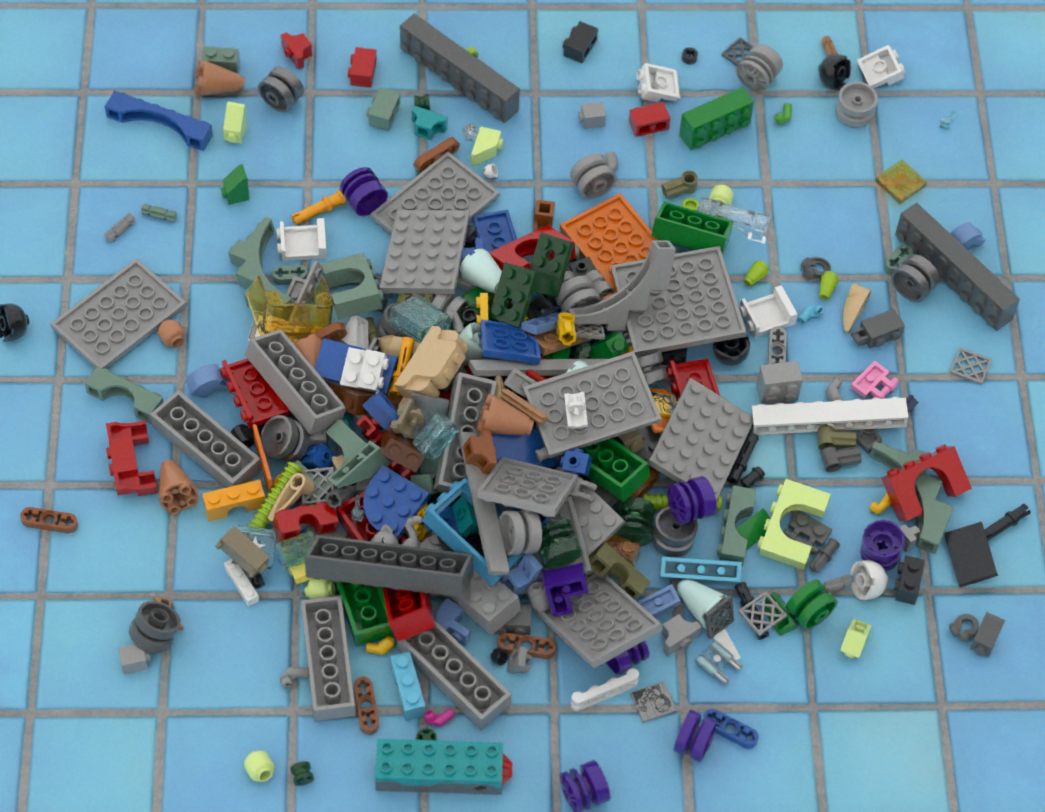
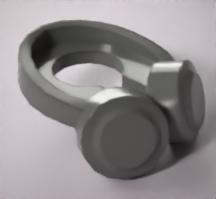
M807 257L801 262L800 266L804 269L803 275L806 279H812L815 276L821 277L825 271L831 270L830 263L820 257ZM820 264L823 266L824 271H819L811 266Z
M970 614L960 615L954 623L949 624L952 635L965 642L971 641L979 628L978 620ZM962 621H971L973 627L966 629L964 633H960Z

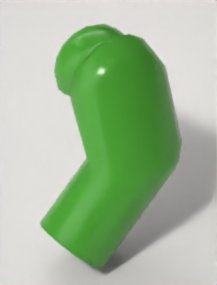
M785 103L783 105V113L779 112V115L777 113L774 115L777 124H784L791 120L792 105Z

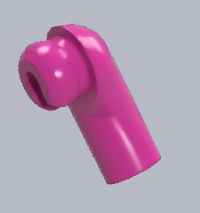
M448 708L441 715L435 714L432 710L424 713V720L428 725L440 727L455 717V713L451 708Z

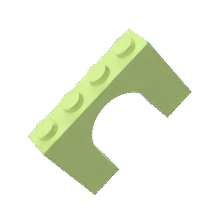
M785 479L784 485H779L776 494L779 496L778 501H774L770 512L773 515L771 519L767 518L764 526L766 534L764 537H760L757 547L760 548L759 555L804 570L812 546L788 538L780 528V520L791 511H804L823 518L831 494Z

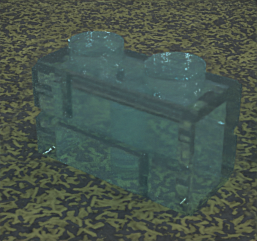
M436 412L412 443L423 456L435 461L449 442L454 439L459 430L448 417Z
M311 531L274 544L278 562L284 570L305 563L304 557L315 539Z

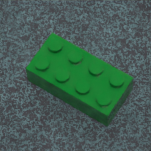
M741 87L686 111L681 116L679 136L688 149L693 150L702 147L708 142L716 141L726 134L729 135L735 130L745 128L751 124L754 101L747 91Z
M663 202L655 217L651 237L660 241H670L677 246H685L692 250L720 246L723 255L729 242L734 222Z
M612 438L580 448L584 450L585 454L593 457L588 478L623 502L650 478L648 462Z
M335 582L338 596L342 598L343 611L355 646L394 635L388 622L385 599L381 587Z

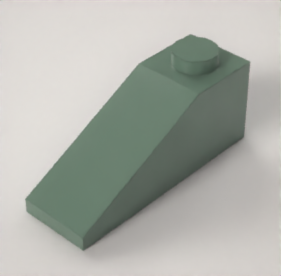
M369 441L326 479L336 488H341L374 477L382 465L387 467L390 465L387 457L381 454V448L372 441Z

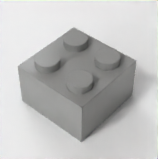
M798 361L760 365L756 387L761 404L773 405L778 402L798 400L803 381Z

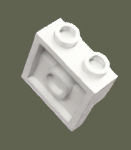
M889 45L857 60L868 85L873 88L885 83L888 86L904 79L903 73L906 72L903 64H898L897 62L899 57L896 50L892 51Z
M644 63L642 68L637 71L636 78L640 80L638 93L642 95V99L657 103L660 99L675 102L679 100L677 70Z
M349 347L340 385L376 393L384 385V377L382 376L389 364L387 355L382 352L367 349L365 351Z

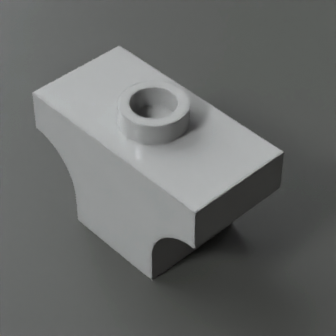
M679 614L664 623L662 627V635L666 638L663 651L669 656L680 648L688 647L694 639L700 636L702 626L697 621H685Z

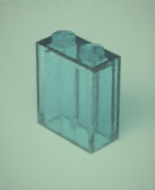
M415 295L392 307L389 318L390 325L420 344L431 326H438L441 330H448L450 321L448 314L419 295Z

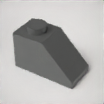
M986 612L970 649L974 650L978 655L989 657L1005 620Z

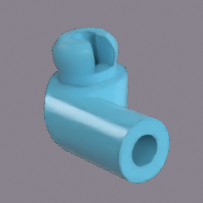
M822 305L807 306L797 318L798 322L805 324L809 318L820 317L824 314V307Z

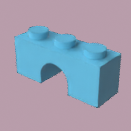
M410 652L390 656V667L395 685L398 686L405 721L424 717L425 703Z

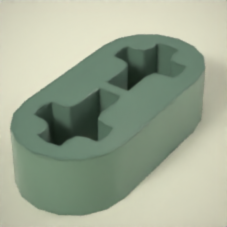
M900 245L887 258L885 271L892 274L897 267L902 265V262L907 257L913 255L912 248L908 245Z
M303 265L277 266L272 271L273 281L279 285L291 284L294 276L306 279L308 276L307 268Z

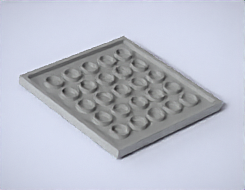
M720 246L675 254L668 290H661L659 292L650 290L647 310H640L638 312L629 310L626 327L636 357L654 354L658 351L665 352L746 337V329ZM644 260L611 265V272L617 292L633 279Z

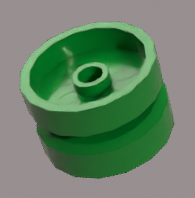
M819 579L812 580L802 586L786 604V609L793 617L798 616L797 621L805 630H809L824 621L834 611L838 603L830 592L825 593L826 587Z

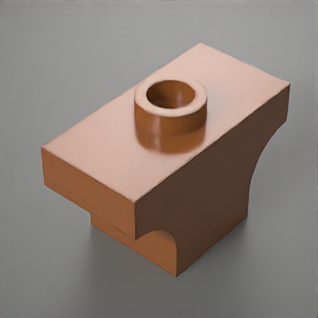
M536 201L533 232L547 225L553 226L555 202Z
M483 429L477 437L470 436L463 446L466 464L479 467L482 474H490L497 465L496 448L493 445L490 429Z

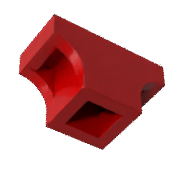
M287 32L281 34V46L284 49L285 56L291 59L298 70L304 68V60L312 56V44L304 33L299 35H290Z

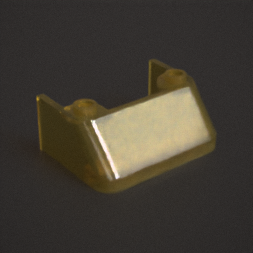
M260 276L256 277L247 294V299L260 335L281 329L290 340H300L331 324L333 299L325 278H321L314 294L311 296L313 304L283 303L278 293L265 291Z

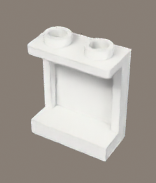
M317 218V225L284 227V221H280V228H277V239H281V243H277L278 254H282V262L327 259L324 218Z
M782 285L775 287L774 293L750 302H747L745 298L740 301L739 310L741 316L746 321L748 331L752 332L755 338L770 333L773 327L786 328L796 323L797 312Z

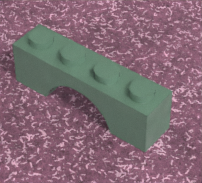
M97 366L85 381L86 392L102 401L117 395L128 397L134 402L135 417L151 425L150 414L163 404V398L160 394L150 392L140 384L129 382L127 378L119 377L107 368L103 369Z
M733 485L732 493L728 492L726 504L730 505L729 509H725L723 520L727 522L726 526L721 528L720 537L723 538V543L718 544L717 550L720 560L740 561L743 567L748 540L737 532L735 524L744 517L752 516L756 489Z

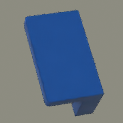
M380 389L363 404L367 412L384 430L387 429L393 420L399 419L397 415L398 409Z

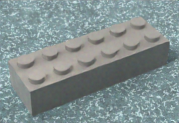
M281 329L250 339L245 356L309 434L327 429L338 419H343L346 408L342 401Z
M461 372L454 378L444 429V441L441 445L433 490L448 493L450 492L449 488L455 481L461 482L464 478L468 480L458 435L461 432L480 434V432L476 431L478 422L482 417L480 413L483 405H485L487 395H495L497 381Z
M179 390L150 414L152 426L225 488L248 483L262 471L260 457Z
M435 532L420 543L421 548L443 550ZM474 569L473 577L463 597L445 595L448 599L461 606L463 612L491 635L521 611L519 597L500 581L491 587Z
M341 596L301 600L314 720L320 721L356 716Z
M436 620V627L431 628L429 631L421 632L409 639L399 641L398 649L402 653L410 652L413 664L480 730L511 705L512 694Z

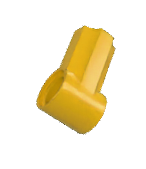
M567 312L558 315L556 334L563 345H570L576 341L575 315Z

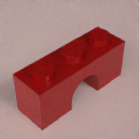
M318 502L311 506L302 505L296 509L279 510L274 515L273 525L279 543L298 539L301 531L300 524L308 523L312 525L317 535L335 532L339 520L335 509L330 507L328 502Z

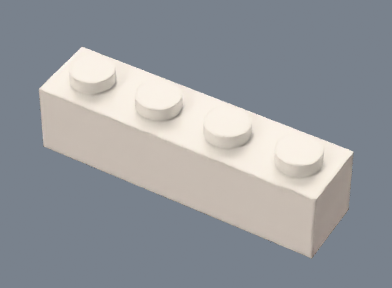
M233 559L224 562L225 571L247 606L249 607L259 602V595L240 565Z

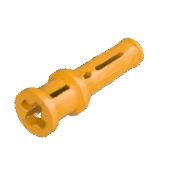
M337 190L335 194L328 197L324 196L318 203L292 214L291 218L295 225H298L322 212H330L341 204L345 205L346 200L342 192Z
M402 338L397 369L392 375L394 378L392 388L389 389V393L392 395L403 397L394 384L411 359L413 338Z

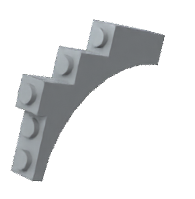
M652 240L641 268L621 290L596 304L569 308L568 313L575 315L574 324L578 326L584 324L599 326L603 324L607 331L611 332L625 330L629 310L633 312L647 310L650 290L656 292L668 290L675 255V247L670 241Z

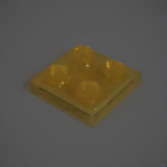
M900 160L881 173L875 180L899 204L919 192L927 184L903 160Z

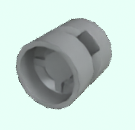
M592 270L585 275L590 278L601 298L609 293H614V289L605 281L604 276L599 270Z

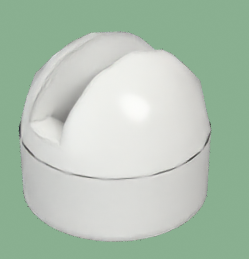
M494 163L484 167L483 175L486 178L492 179L498 176V170Z

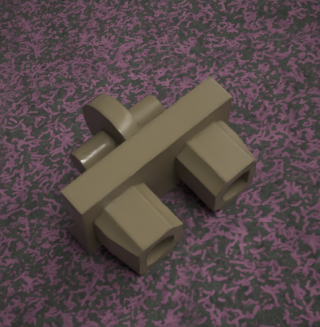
M408 399L405 406H400L397 410L399 419L393 420L390 426L395 434L402 433L405 438H410L415 426L423 424L425 416L421 409L415 407L414 400Z

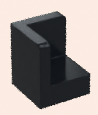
M543 294L533 302H530L526 315L530 320L551 314L555 311V308L547 294Z

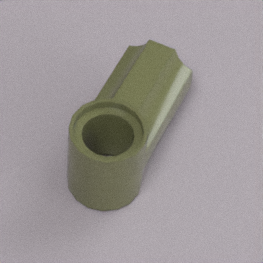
M685 171L681 177L661 184L665 198L670 199L683 193H694L697 190L698 176L693 171Z
M822 426L818 429V448L820 450L827 447L849 448L856 446V431L835 430L831 426Z

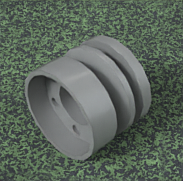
M757 44L737 65L736 74L741 83L747 88L761 92L780 73L783 68V62L773 48L764 44Z

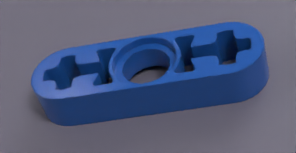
M709 709L704 713L703 720L706 717H716L715 720L718 723L715 733L746 749H752L757 745L759 735L755 729L716 709ZM721 720H723L722 727L720 728L719 724H721ZM729 724L734 725L736 732L728 733L725 730V726ZM742 730V734H740V737H737L739 735V731ZM751 735L752 740L746 741V737Z

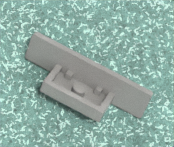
M318 261L313 262L306 279L294 276L286 292V295L291 297L293 309L285 325L290 332H295L299 328L303 312H306L308 301L315 292L316 283L322 277L323 269Z

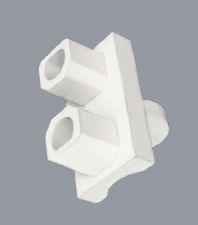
M584 392L577 394L565 393L568 429L588 427Z

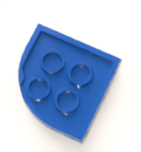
M481 319L482 356L489 359L498 358L507 361L525 362L527 364L540 363V347L532 335L528 337L526 333L522 332L521 328L511 324Z
M382 465L366 488L363 500L364 511L375 530L380 532L382 526L387 524L392 528L393 534L399 540L406 531L404 525L407 518L417 516L431 497V494Z

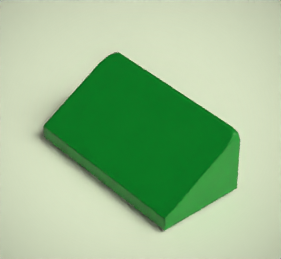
M764 508L736 528L737 532L748 540L746 549L766 534L764 526L767 518H771Z
M776 592L770 595L771 598L787 614L785 619L774 626L779 636L800 625L795 617L786 609V603L782 597ZM768 598L765 599V604H772ZM764 607V612L771 613V607ZM774 608V614L781 615L777 608Z

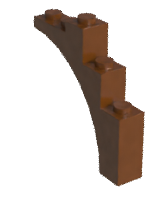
M325 381L342 401L347 412L354 415L369 414L363 407V404L375 393L344 387L333 381ZM384 394L398 409V405L403 397Z

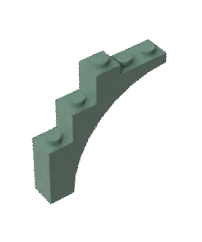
M265 217L258 223L252 234L246 238V241L238 240L231 246L228 254L231 264L239 267L236 272L239 285L247 288L243 294L246 305L254 310L286 320L293 309L291 297L275 288L262 270L263 252L268 240L275 231L272 219Z
M875 441L869 457L883 463L890 469H900L905 462L919 460V456L925 452L914 449L912 454L909 455L905 451L896 450L884 443ZM926 468L919 473L915 481V493L923 510V513L920 514L921 532L917 547L936 554L954 507L936 500L943 481L938 480L936 477L925 475L928 469Z

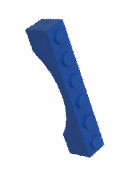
M114 91L105 105L107 118L121 123L143 120L163 124L177 132L184 139L187 146L201 151L205 150L213 136L212 124L206 121H200L189 115H183L174 110L160 107L157 104L146 102L140 98H134L126 93Z

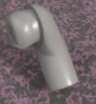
M607 152L604 157L607 158L609 166L615 171L618 167L617 155L614 152Z
M454 310L446 312V320L448 322L452 321L454 330L460 334L464 327L458 312Z
M837 378L831 382L826 390V395L830 402L842 400L838 391L842 382Z

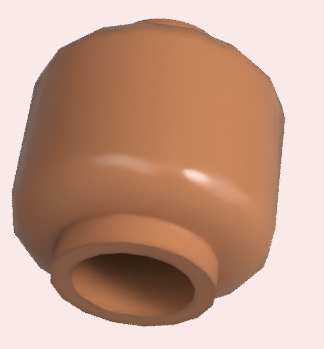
M165 320L158 329V336L165 346L176 348L183 344L186 333L177 320Z

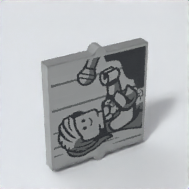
M664 681L630 693L635 704V710L638 711L643 723L676 712L672 695L669 694Z

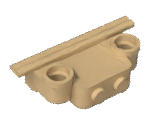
M431 326L394 384L403 396L398 407L405 406L411 393L439 397V389H444L450 384L464 362L465 354L468 350V345L455 330H441L438 326Z

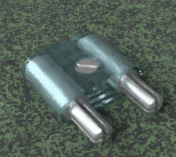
M716 640L695 660V663L711 677H717L724 684L729 682V678L721 671L728 664L737 671L742 669V665L733 658L734 655Z

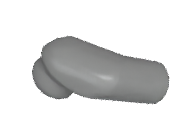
M306 667L288 668L280 677L282 686L284 688L291 687L296 677L307 678L309 669Z

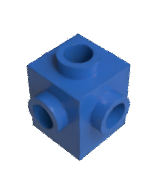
M326 444L311 445L308 447L301 463L308 470L328 468L332 466V457L336 454Z
M581 449L566 450L565 455L561 457L560 466L567 473L588 477L593 457L585 454L584 450Z

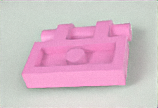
M874 361L851 383L850 388L864 399L869 394L873 398L885 399L888 393H892L896 389L899 380L895 377L889 380L887 378L889 371ZM879 384L883 386L880 391L876 388Z

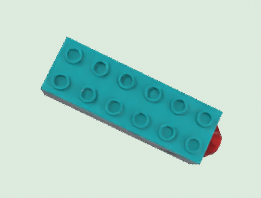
M377 739L376 791L501 795L502 786L512 778L513 762L503 753L502 742Z

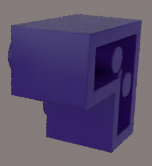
M583 563L543 571L544 587L553 617L573 613L571 597L588 593L587 577Z

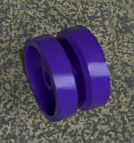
M690 709L681 726L673 751L684 755L692 745L690 758L701 763L712 743L718 721L706 717L699 727L701 713Z

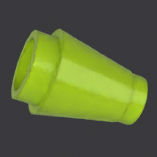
M761 260L754 262L743 282L747 286L752 287V285L768 275V265Z
M825 271L821 275L819 297L821 299H830L839 282L836 273Z

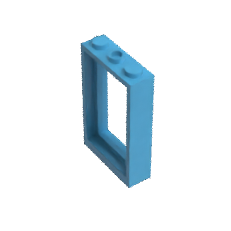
M464 478L461 482L455 481L449 488L450 492H443L437 498L438 502L436 504L431 503L425 509L426 515L422 521L455 552L473 554V569L493 587L504 575H489L485 559L438 515L460 494L473 505L469 482ZM496 507L497 516L499 520L502 512ZM522 552L518 555H506L509 570L526 554Z

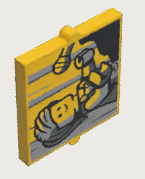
M650 391L660 416L669 418L677 403L675 396Z

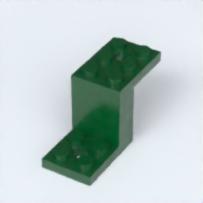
M541 232L530 268L505 262L488 317L521 328L522 322L525 321L533 292L558 297L575 243ZM554 251L555 257L553 260H550L549 255ZM512 299L514 304L513 307L509 309L508 303Z

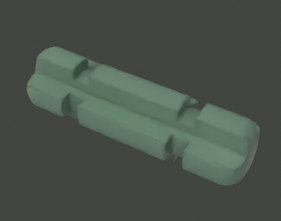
M148 204L142 205L141 208L143 215L148 216L150 214L151 217L163 220L166 218L167 221L174 222L177 218L176 211H168V209L156 206L151 207Z

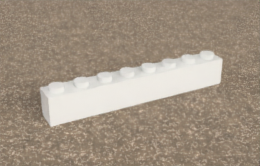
M899 397L889 399L873 398L870 400L854 399L851 401L835 400L832 402L816 401L813 403L796 402L794 404L777 403L775 405L758 404L752 406L751 413L753 433L757 435L818 432V429L822 426H831L835 430L841 431L907 427L908 423L906 398Z

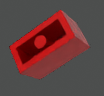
M355 48V53L351 54L350 58L352 68H348L347 77L350 78L351 86L372 88L377 63V49Z
M664 102L653 103L648 106L631 109L629 112V123L635 137L668 130L670 116Z

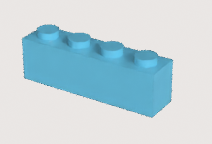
M660 556L659 576L741 582L742 562Z

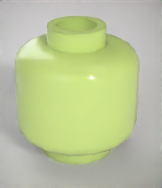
M716 185L712 188L708 198L710 207L720 212L728 210L732 204L734 193L726 185Z
M312 578L309 580L308 585L305 586V595L310 599L333 597L336 595L335 582Z
M264 751L251 752L244 762L245 770L250 778L256 782L269 780L275 770L274 763Z

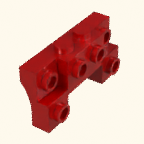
M364 415L356 422L358 426L362 427V435L368 441H372L381 448L380 439L384 433L379 428V423L373 417L370 418ZM387 458L390 462V465L387 467L411 481V475L417 474Z
M146 421L106 423L110 446L106 448L107 458L112 459V464H109L110 476L115 477L118 496L136 492L138 496L158 493L154 470L138 473L134 446L149 443Z

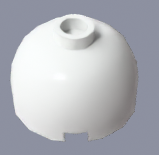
M871 560L857 561L852 566L850 576H854L851 588L857 599L870 600L878 598L884 592L888 577L880 564Z

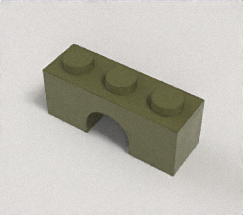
M607 542L590 559L592 570L598 577L601 578L604 574L613 575L617 579L619 586L634 600L650 584V581Z

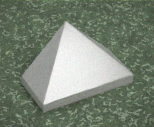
M358 315L351 316L345 327L347 335L340 340L349 345L368 349V321Z

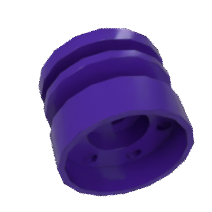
M368 167L352 171L342 180L340 185V191L359 216L370 215L388 199V192L372 169Z
M695 477L687 482L681 481L668 487V505L671 514L679 524H687L688 522H694L697 518L704 519L715 514L716 497L706 477Z
M877 520L870 523L864 530L860 549L862 561H874L880 564L885 571L895 568L900 562L905 540L903 531L892 521Z
M646 641L640 642L605 663L615 674L620 675L631 669L632 663L637 665L649 658L650 654Z
M595 760L580 765V774L575 768L570 769L569 773L567 771L560 773L563 794L574 812H583V808L585 810L590 809V799L596 806L610 801L611 795L608 783Z

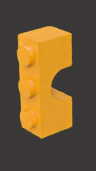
M260 480L202 494L209 522L228 517L227 513L232 508L242 506L246 508L247 512L261 509V503L264 504L265 495Z

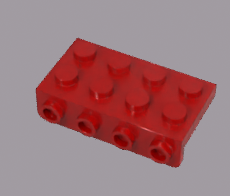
M248 358L228 364L226 360L222 361V368H220L222 378L227 379L228 391L234 394L236 408L240 407L241 419L243 422H247L249 429L253 428V424L257 426L265 424L271 417L276 415H290L288 407Z
M708 359L675 364L674 360H669L668 367H666L667 378L671 379L672 394L676 395V402L690 378L720 396Z

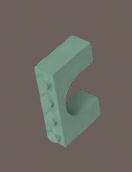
M364 253L321 263L327 289L348 283L360 284L353 289L331 294L338 320L382 309L383 293L378 279H376L375 271L372 269L371 261L366 259Z
M338 419L326 431L329 438L343 450V464L366 445L341 419ZM297 460L295 462L302 470H308L300 461ZM312 473L307 474L310 478L314 476ZM319 476L314 479L317 484L322 480ZM324 481L321 487L325 490L330 484ZM318 488L314 494L319 497L323 491ZM326 494L321 498V500L326 499ZM311 496L309 500L315 501L316 498Z

